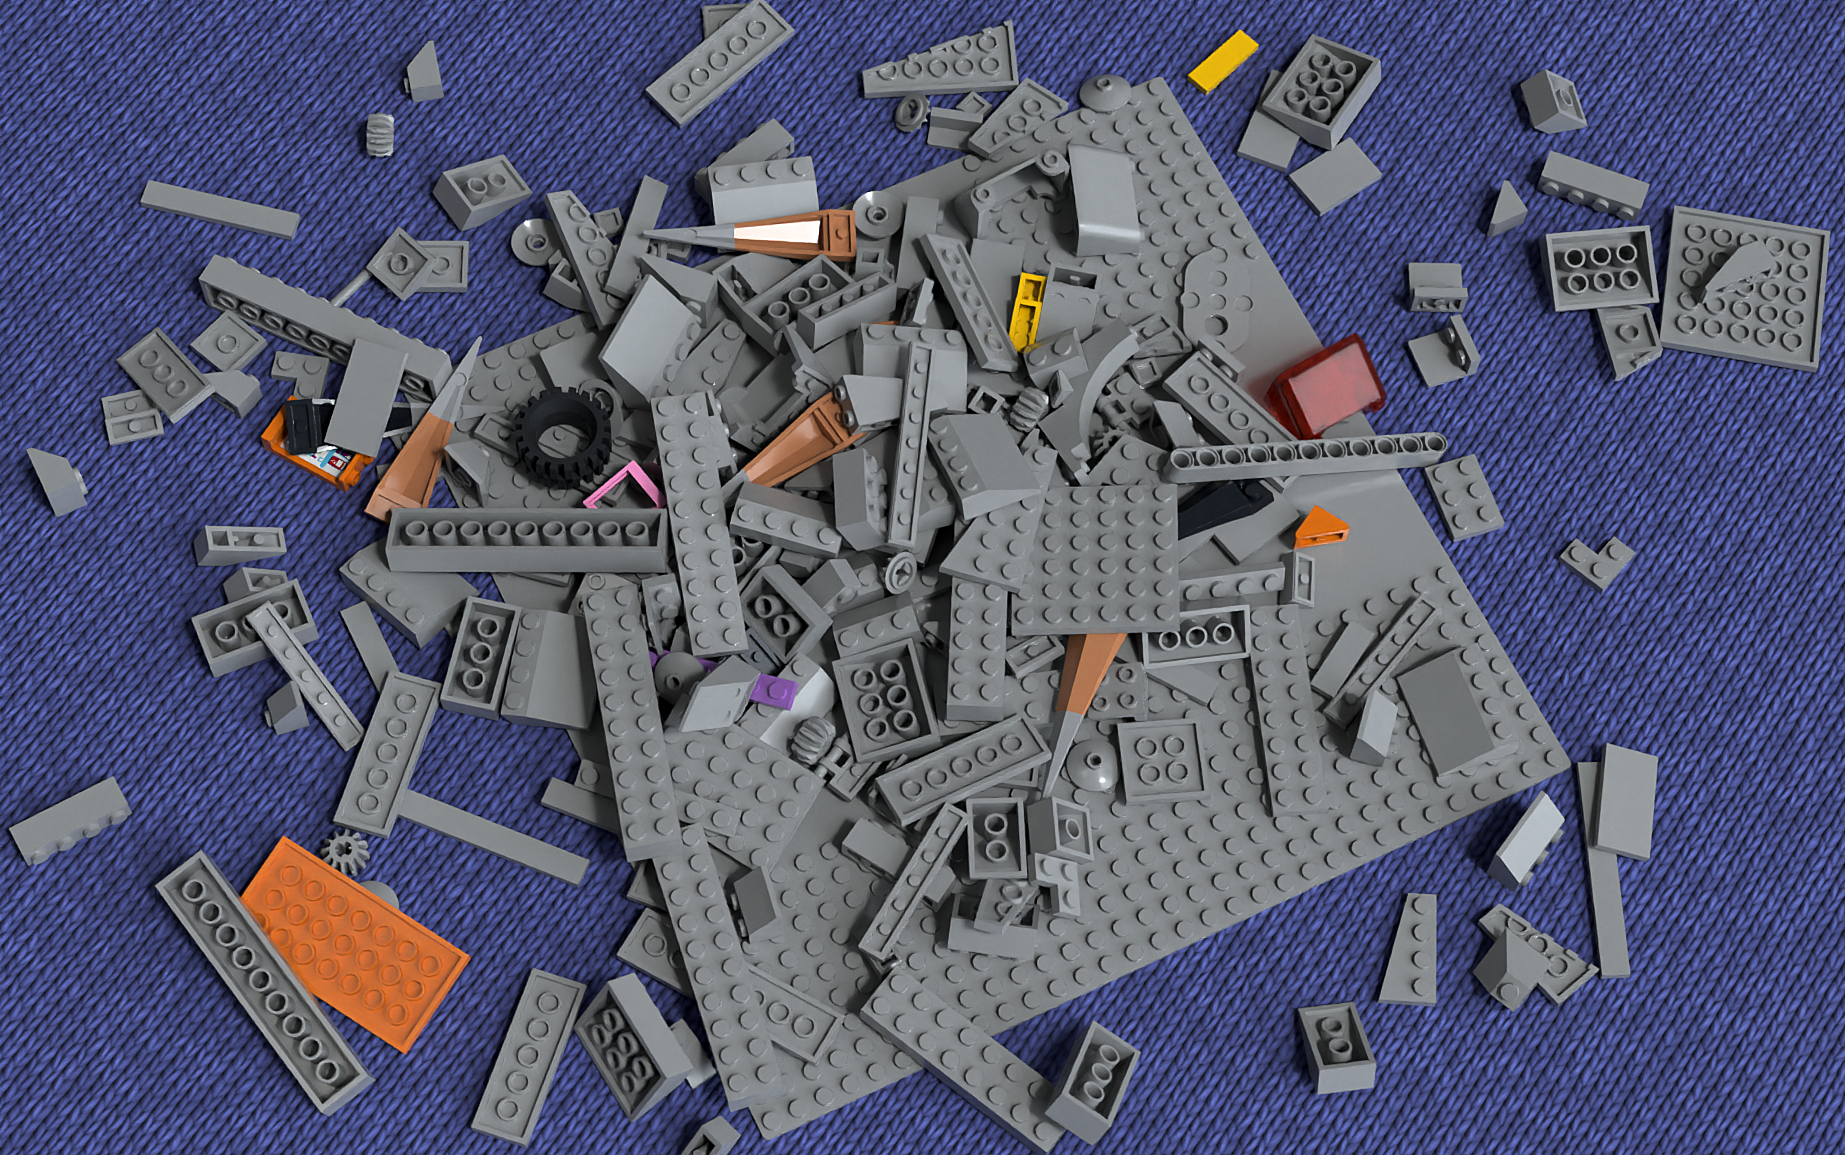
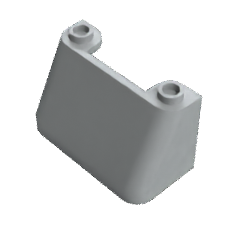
M1067 144L1065 160L1070 166L1068 182L1070 183L1075 219L1076 257L1139 252L1140 242H1144L1145 235L1144 227L1139 226L1132 181V174L1135 173L1134 159L1129 158L1128 153L1081 144Z
M1052 150L1043 152L958 195L955 200V212L973 239L985 240L988 238L987 225L992 223L993 220L989 211L1029 190H1031L1036 199L1041 198V196H1049L1054 203L1065 199L1070 166L1059 152Z
M786 324L779 329L772 340L774 348L780 354L747 387L731 383L724 386L714 396V398H718L720 401V415L723 422H726L730 438L758 454L813 403L835 389L832 377L800 335Z

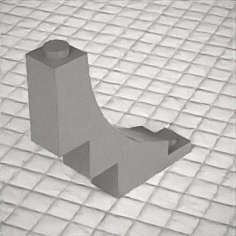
M1120 317L1081 343L1089 372L1069 379L1068 381L1074 392L1061 403L1063 406L1037 423L1081 487L1092 483L1086 474L1090 469L1085 461L1091 458L1089 424L1096 400L1114 372L1129 357L1141 349L1135 340L1139 337L1136 330L1131 324L1126 326Z

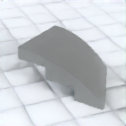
M593 332L571 338L539 352L555 387L561 386L562 392H568L569 387H574L578 395L582 383L588 379L597 378L605 382L611 381L598 359L606 342Z

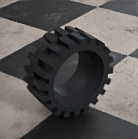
M561 386L554 387L553 394H548L547 389L540 391L539 400L532 396L528 399V408L523 405L519 410L520 418L516 417L515 421L517 457L519 463L522 462L524 472L527 474L531 471L532 480L538 483L542 478L545 487L551 488L553 483H558V490H566V484L572 483L573 489L581 487L580 481L583 479L587 484L594 481V472L599 476L604 471V464L608 465L610 461L612 437L608 412L605 407L601 409V402L596 397L590 401V393L584 390L581 395H577L576 388L569 387L568 392H562ZM561 424L573 425L582 429L590 439L584 451L568 458L549 456L541 450L538 441L546 430Z

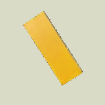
M1239 30L1188 75L1187 80L1203 94L1207 95L1258 50L1259 44L1242 30Z

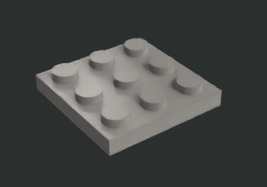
M1200 717L1117 724L1116 730L1126 806L1210 799L1211 794Z

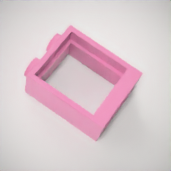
M635 460L631 461L583 502L586 508H597L595 503L631 474L656 503L651 509H663L667 504L665 496Z

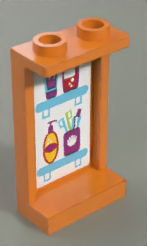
M291 395L287 401L299 399ZM285 404L261 436L264 449L347 493L351 486H355L358 483L361 471L374 460V457L343 447L319 453L290 455Z

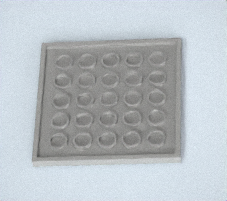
M1674 205L1659 327L1661 346L1816 373L1819 363L1830 231ZM1762 239L1777 263L1772 276L1701 304L1699 299L1705 286L1735 253L1738 247L1747 241L1755 242Z
M1177 484L1048 487L1020 593L1012 592V636L1180 632Z

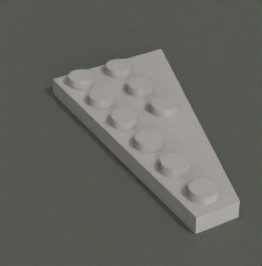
M1012 19L1005 21L1004 25L996 28L988 27L982 29L981 33L973 36L965 35L930 47L927 52L918 55L917 53L907 55V59L895 63L890 61L864 70V98L902 97L916 92L923 95L971 93L972 91L1015 90L1019 86Z
M571 190L547 193L544 202L600 331L614 329L641 284L642 274L639 271L628 301L603 290L618 245H613L608 240L606 231L602 227L598 228L589 217L590 212Z
M724 319L682 362L675 379L669 385L664 397L700 392L706 393V390L711 389L715 396L725 386L749 335L742 329V324ZM636 409L623 422L622 431L615 439L652 452L657 444L651 412Z
M1031 444L1023 457L1039 484L1042 493L977 516L940 565L939 572L985 585L1000 586L1002 590L1020 593L1057 458V450Z

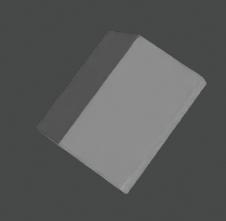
M398 226L366 268L401 300L405 301L427 282L437 259L404 229Z

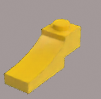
M1021 273L1009 331V337L1017 353L1023 354L1026 346L1035 343L1048 277Z

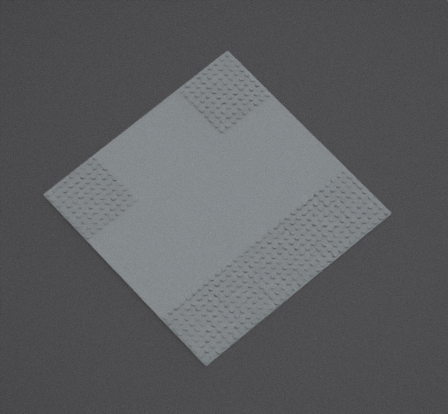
M1156 77L1132 87L1129 101L1117 110L1098 112L1083 107L1047 122L989 160L974 152L881 190L893 194L902 203L905 213L902 226L896 233L884 238L866 236L856 228V253H858V247L885 249L886 260L893 265L899 266L908 195L940 199L939 209L944 210L942 226L937 225L936 232H940L943 237L962 240L970 257L973 238L955 212V200L961 193L1049 150L1057 151L1065 158L1067 144H1081L1128 153L1129 158L1134 159L1135 173L1132 174L1138 223L1139 226L1144 227L1145 235L1144 242H1140L1139 252L1076 257L1075 243H1077L1076 232H1074L1075 219L1069 182L1066 198L1057 203H1054L1049 196H1041V198L1036 199L1031 190L990 210L989 213L992 215L993 220L992 223L987 225L988 238L985 240L1025 247L1021 273L1048 277L1051 261L1104 271L1091 337L1119 317L1126 326L1128 324L1135 326L1162 310L1183 333V308L1180 306V298L1184 293L1186 268L1190 261L1198 254L1209 251L1213 247H1224L1226 251L1235 254L1246 264L1251 277L1250 297L1253 299V310L1250 312L1248 337L1244 345L1231 354L1246 366L1242 381L1237 386L1299 441L1376 436L1353 395L1349 423L1296 416L1301 367L1308 368L1311 362H1319L1325 371L1338 372L1162 77ZM856 201L836 210H852ZM875 217L874 220H882V218ZM733 251L696 266L693 269L711 274L713 270L732 258L750 252ZM788 258L797 270L810 262L809 260ZM832 261L844 271L846 261ZM931 271L930 278L935 279L933 299L953 309L944 295L940 281L935 277L934 271ZM719 295L718 304L708 327L700 326L699 336L691 346L687 357L724 319L742 324ZM896 300L894 311L869 323L901 320L906 301ZM584 312L477 356L460 405L504 406L507 408L506 410L493 414L508 420L520 401L528 405V399L532 396L539 400L540 391L547 389L548 394L554 393L555 385L541 358L540 351L591 332L604 342H607L614 329L600 331L593 314ZM1212 317L1204 324L1207 332L1212 335H1222L1228 328L1226 322L1218 317ZM956 318L954 319V323H953V326H952V330H956V326H957V319H956ZM748 335L725 386L737 383L747 387L775 357ZM836 338V339H834V340H832V341H830V342H828V343H826V344H824V345H822V346H820V347H818V348H816V349H817V350H820V349H822L823 347L827 346L828 344L832 343L833 341L837 340L838 338ZM965 338L966 346L971 347ZM1193 347L1192 351L1187 353L1154 356L1163 375V383L1196 351ZM1018 353L1022 363L1026 365L1024 355ZM1132 356L1129 357L1109 378L1105 386L1126 372L1132 377L1128 368L1129 364L1149 357L1135 359ZM460 364L452 367L453 373ZM1163 383L1142 389L1152 402L1160 400L1179 403L1162 388ZM1104 386L1101 393L1104 396H1108ZM404 392L407 402L428 403ZM1003 397L1011 407L1017 401V398ZM624 401L621 408L623 422L636 410L628 408ZM1060 404L1057 408H1053L1051 405V408L1048 411V415L1063 405ZM1117 404L1113 406L1118 414L1123 413ZM1181 405L1184 412L1188 411L1183 405ZM1095 406L1089 424L1091 458L1085 461L1090 469L1086 473L1087 475L1101 461L1095 460V451L1092 449L1093 442L1096 440V434L1098 432L1104 433L1107 425L1114 430L1109 424L1110 420L1104 412H1099ZM1189 412L1193 421L1192 427L1196 434L1199 433L1205 447L1226 445ZM485 415L454 422L448 444L472 440L477 447L483 446L491 457L489 460L491 466L488 505L485 508H586L583 502L591 494L579 488L573 489V485L569 483L566 484V490H558V483H553L551 488L545 487L542 478L537 483L531 479V471L527 474L524 472L522 462L519 463L518 458L476 438L474 431ZM1132 422L1127 424L1131 428L1130 436H1136L1137 439L1159 448L1149 428V422L1136 429ZM570 425V426H572V427H574V428H576V429H578V430L584 432L582 429H580V428H578V427H576V426ZM1039 429L1038 439H1044L1043 447H1045L1046 444H1050V442L1047 440L1042 430ZM729 436L731 440L729 445L734 447L737 454V463L735 464L739 472L758 453L731 439ZM612 440L613 447L642 461L651 453L620 440ZM444 453L440 467L445 474L444 478L458 507L483 508L449 473ZM1061 459L1062 467L1060 471L1062 476H1067L1070 487H1077L1079 485L1078 481ZM1397 469L1301 475L1282 493V496L1301 515L1300 520L1240 565H1237L1213 537L1197 552L1193 551L1190 554L1206 571L1280 562L1284 555L1293 551L1292 544L1295 533L1315 505L1349 525L1350 530L1346 541L1295 549V551L1316 558L1314 608H1299L1310 682L1351 620L1374 632L1375 636L1344 685L1420 593L1443 608L1438 618L1377 690L1399 707L1396 717L1401 718L1397 735H1391L1390 742L1395 743L1391 759L1385 758L1382 768L1349 759L1362 710L1349 726L1343 730L1322 714L1331 700L1311 689L1329 811L1328 813L1272 818L1249 657L1189 664L1191 667L1220 681L1207 707L1147 677L1149 721L1200 717L1211 794L1210 799L1126 806L1122 774L1112 788L1103 792L1093 793L1078 788L1071 781L1067 773V758L1071 750L1082 741L1098 739L1108 742L1119 752L1117 724L1136 721L1134 718L1123 717L1081 723L1049 796L1087 807L1090 810L1094 862L1077 864L1081 917L1072 920L1052 915L1050 888L1039 886L1027 902L1040 905L1033 961H1015L1011 957H987L982 953H959L954 949H948L955 894L960 893L982 897L987 883V879L970 880L965 828L944 862L956 875L955 887L938 912L920 902L895 943V946L906 962L905 972L990 1037H994L1570 768V759ZM725 470L718 471L721 488L728 482ZM1255 478V479L1260 482V481H1261L1262 479H1264V478ZM658 480L655 485L665 496L664 486ZM1211 481L1173 483L1177 484L1178 506ZM1105 482L1102 484V486H1111ZM629 487L617 506L601 499L595 505L597 508L651 509L656 503L650 496ZM955 518L952 525L938 529L927 567L943 562L953 550ZM670 539L669 545L673 546V543ZM841 546L837 559H843L861 551ZM866 553L874 562L880 577H882L885 573L883 567H886L888 564L887 559ZM778 561V562L775 564V565L780 564V565L783 567V565L781 564L780 561ZM490 572L504 603L527 609L550 610L568 614L571 601L575 597L576 592H578L587 573L573 572L568 587L508 572ZM791 576L800 586L807 581ZM884 588L885 599L890 597L889 591ZM952 590L914 604L921 628L925 622L951 620ZM1281 590L1241 596L1249 603V607L1280 605ZM1008 591L1007 601L1012 599V592ZM744 621L745 629H747L749 626ZM831 624L807 657L819 665L838 687L832 661L839 660L841 657ZM1012 631L1007 632L1006 637L1012 636ZM1063 634V640H1060L1065 654L1030 673L1063 669L1069 636ZM924 642L915 644L919 653L936 716L932 684L948 683L949 661L939 650L931 649ZM1478 642L1521 738V742L1515 753L1438 777L1396 679L1452 650ZM717 657L704 658L703 660L713 662ZM1113 659L1111 665L1122 664V663H1120V662L1116 661L1115 659ZM1005 663V676L1014 675ZM597 693L590 731L566 729L581 762L583 759L611 767L599 695ZM840 699L824 718L831 725L835 726L836 734L833 742L837 738H841L846 731L850 732L842 700ZM666 700L659 707L661 722L675 707V705ZM748 701L742 716L749 710V708L754 704V702ZM1053 727L1037 728L1036 730L1040 735H1043L1042 739L1049 748ZM966 737L943 739V746L946 747ZM832 745L830 746L829 751L826 752L825 757L833 748ZM794 754L790 757L812 772L818 766L817 764L810 765L807 762L804 763ZM841 755L835 764L841 768L849 758ZM926 755L908 758V763L913 762ZM1098 759L1090 760L1092 765L1100 764ZM892 760L882 762L850 803L828 787L829 782L833 778L832 775L826 773L823 777L826 780L824 786L770 873L771 882L782 914V936L754 944H749L747 936H741L738 920L742 919L739 910L734 911L730 894L734 893L733 883L753 870L708 842L716 870L728 875L723 892L745 961L845 1015L843 1024L817 1067L772 1044L785 1083L786 1095L748 1107L763 1139L766 1141L772 1140L925 1069L859 1018L861 1009L882 982L879 980L863 951L858 949L859 944L854 938L853 932L874 921L893 890L894 885L842 854V842L859 818L862 817L867 821L869 819L876 821L886 833L900 836L906 841V845L914 850L918 849L921 844L868 805V790L870 786L874 783L875 778L886 774L885 770ZM1047 761L1039 765L1036 791L991 786L956 802L954 806L965 812L966 799L1023 797L1027 859V856L1031 854L1027 806L1041 801ZM604 796L605 798H608V799H610V800H613V801L617 802L616 799H613V798ZM617 835V837H618V839H619V841H620V843H621V845H622V847H623V849H624V851H625L624 842H623V837L620 836V835ZM642 860L630 862L635 874H637ZM653 909L654 912L670 920L668 914ZM890 957L889 959L885 960L884 963L881 962L880 964L884 966L894 960L892 957Z

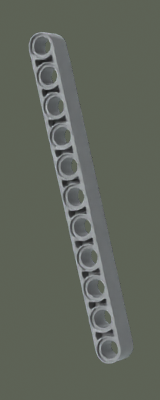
M1438 432L1179 448L1171 453L1164 466L1163 474L1172 483H1192L1428 467L1438 463L1448 444L1442 434Z

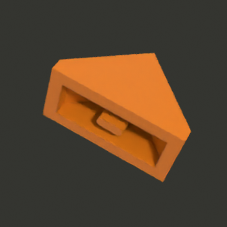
M1315 505L1295 533L1292 544L1293 550L1346 541L1350 530L1349 525Z

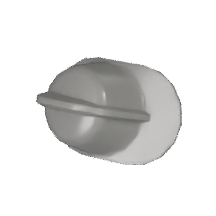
M597 378L588 379L582 383L579 395L584 390L590 393V401L596 397L601 402V409L606 408L608 420L611 423V437L614 440L622 431L623 417L621 408L623 399L613 384Z

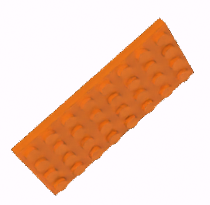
M284 835L241 896L242 900L312 994L405 1055L471 959L465 952Z

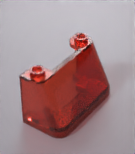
M1354 333L1282 372L1272 382L1263 401L1278 422L1301 441L1323 439L1322 435L1326 429L1362 409L1366 412H1378L1386 405L1387 394L1364 341L1357 333Z

